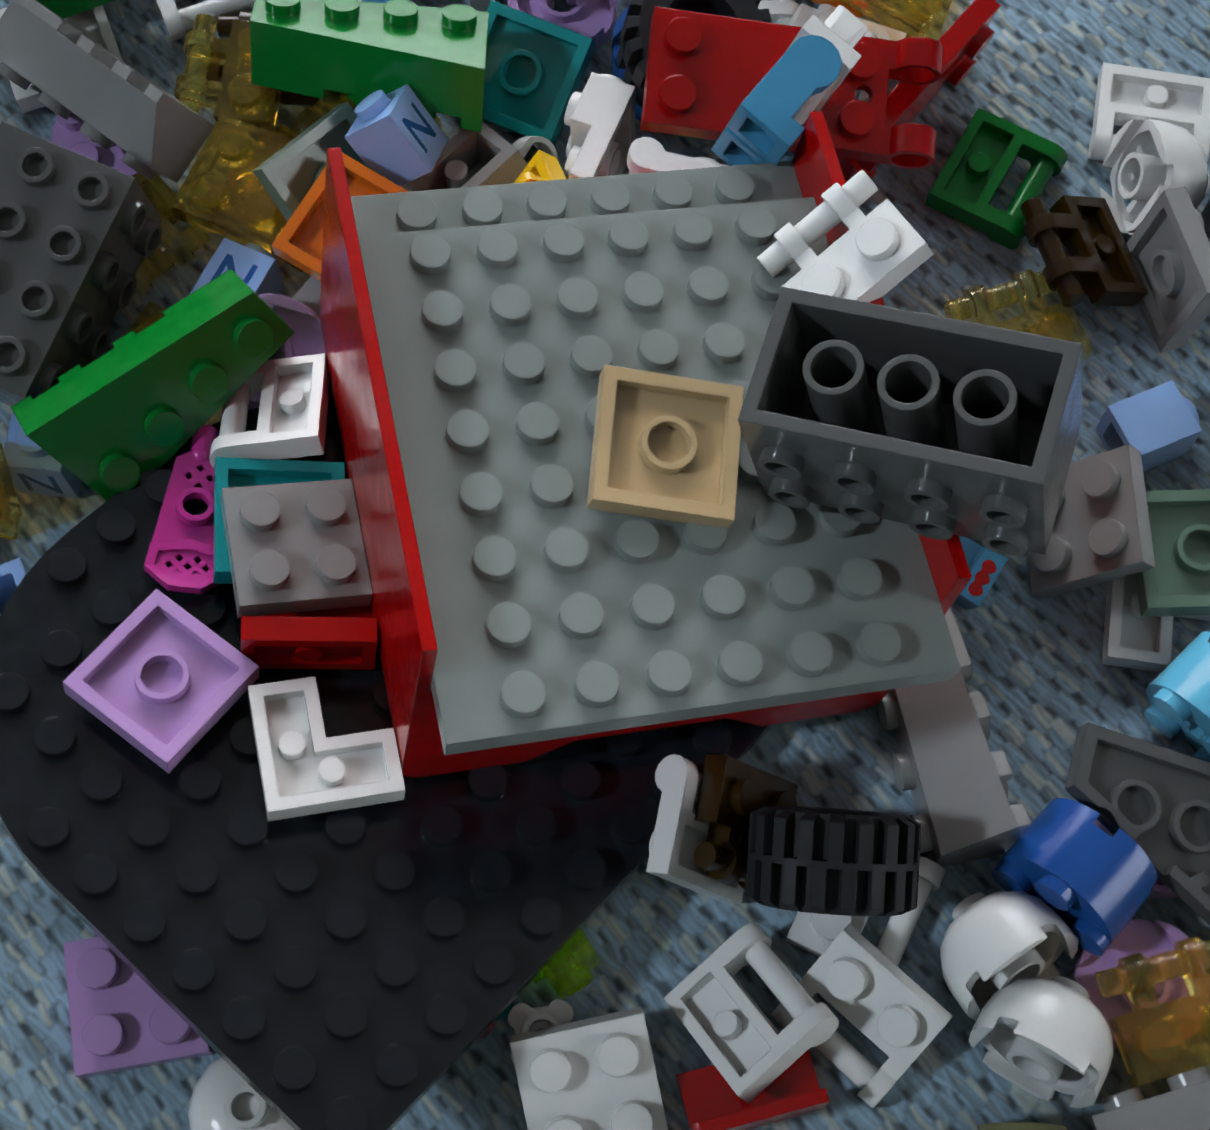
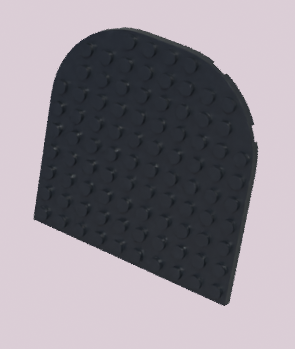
M329 397L324 454L281 460L344 462L345 479H348L334 397ZM259 407L248 410L246 431L257 430ZM221 421L212 425L218 430V436L220 433ZM191 437L163 466L143 472L136 486L128 491L116 493L68 531L44 553L24 576L7 602L0 616V817L17 849L44 883L295 1130H392L649 857V841L655 829L662 791L655 782V771L661 760L668 755H680L692 761L697 766L698 771L703 774L706 754L730 756L740 761L773 725L758 726L726 718L578 740L521 763L414 778L403 775L406 790L404 800L268 822L247 690L168 774L69 697L64 691L63 681L156 588L241 652V617H237L233 584H220L202 594L167 591L144 571V562L153 538L176 457L190 451ZM190 499L183 505L185 511L192 515L203 514L208 509L206 503L200 499ZM378 640L374 670L259 669V678L252 684L257 685L315 676L326 738L393 728ZM698 800L694 801L693 810L696 808Z

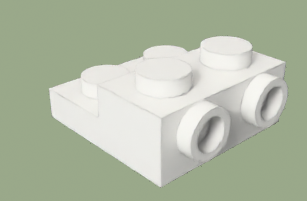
M592 72L582 93L575 91L572 94L564 116V124L570 127V136L566 146L567 160L564 167L566 179L624 174L627 168L626 159L631 143L635 141L636 86L627 84L611 74Z

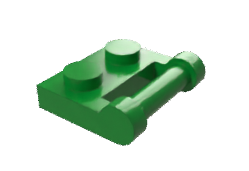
M978 108L930 189L925 205L988 234L991 241L1010 250L1017 249L1025 236L1023 228L1026 221L1020 209L1021 205L1031 198L1041 196L1050 178L1057 176L1061 172L1068 155L1058 144ZM1017 157L1029 161L1031 167L1007 210L1004 212L991 206V203Z

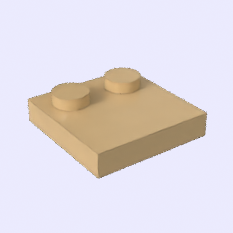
M605 364L599 375L587 509L680 523H695L729 528L735 521L741 427L738 418L743 406L744 387Z

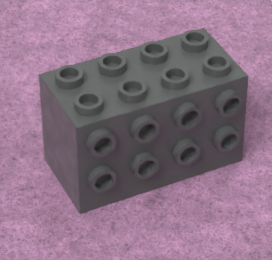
M3 121L0 124V402L13 406L29 395L33 399L60 383L57 378L78 364L83 368L105 353L110 340V330L108 328L118 308H125L132 299L137 283L135 274L144 256L149 257L156 250L162 236L161 222L163 219L134 177Z
M781 287L738 422L763 492L768 493L778 503L794 508H807L810 503L837 508L843 516L866 524L878 523L881 518L909 524V527L914 532L932 539L947 540L952 538L953 535L982 541V544L988 549L1008 556H1022L1026 554V551L1046 555L1081 427L1083 343Z

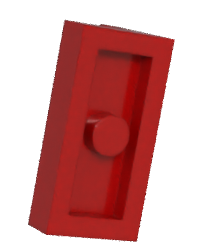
M371 602L369 606L261 616H241V653L256 663L259 669H375L377 618H373Z
M809 1049L749 1104L736 1095L714 1065L676 1075L690 1130H748L824 1109L830 1102L827 1088L820 1089Z

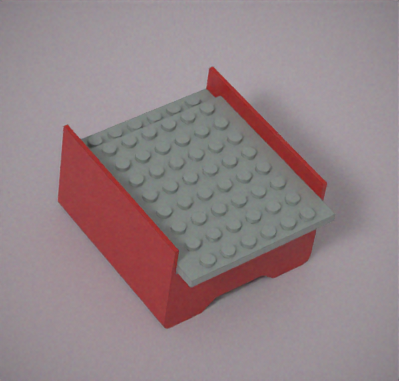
M823 111L810 112L804 127L805 130L801 135L792 161L778 162L776 166L770 162L350 197L341 147L327 148L320 323L348 479L353 481L373 592L371 607L373 618H377L378 646L401 769L404 776L414 778L521 763L573 741L726 718L758 726H767L854 713L877 705L883 700L890 689L951 681L961 670L944 616L972 578L959 536L953 535L952 538L947 540L932 539L914 532L909 527V524L882 518L878 523L866 524L843 516L837 508L810 503L807 508H794L778 503L768 493L763 492L742 430L735 521L729 528L695 523H680L587 509L599 375L605 364L744 387V402L781 286L802 270L793 261L778 275L772 277L757 257L777 241L774 234L790 222L794 227L824 201L821 195L837 182L840 186H843L846 183ZM840 222L810 248L817 256L844 235L848 228ZM882 297L870 302L885 306Z

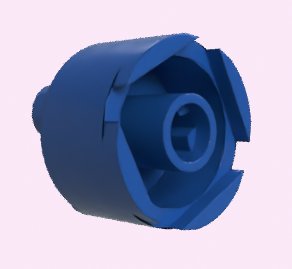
M1054 798L1036 816L1027 830L1001 858L1000 862L992 870V876L1006 891H1023L1040 898L1065 921L1070 930L1079 939L1078 945L1095 956H1102L1150 896L1151 891L1154 889L1153 885L1158 880L1157 871L1144 850L1122 829L1119 828L1111 837L1093 824L1101 814L1074 800Z

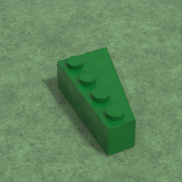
M255 0L250 17L252 84L320 99L330 96L333 91L345 93L346 97L354 102V106H357L364 98L377 90H383L385 94H388L408 84L434 120L436 113L460 117L461 128L481 132L489 12L476 11L474 8L463 4H452L444 8L417 6L409 0H390L386 3L358 0Z
M232 269L162 312L163 318L137 334L132 330L113 342L114 349L82 368L78 364L57 378L60 383L33 399L29 395L11 406L26 436L106 501L116 493L128 491L136 486L143 472L163 466L295 333Z

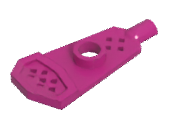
M203 425L192 436L190 451L176 457L153 538L144 562V571L167 591L202 594L220 585L213 583L214 468L209 460L211 444L218 437V430L210 425ZM190 499H200L206 503L208 509L203 514L192 515L185 511L183 505Z

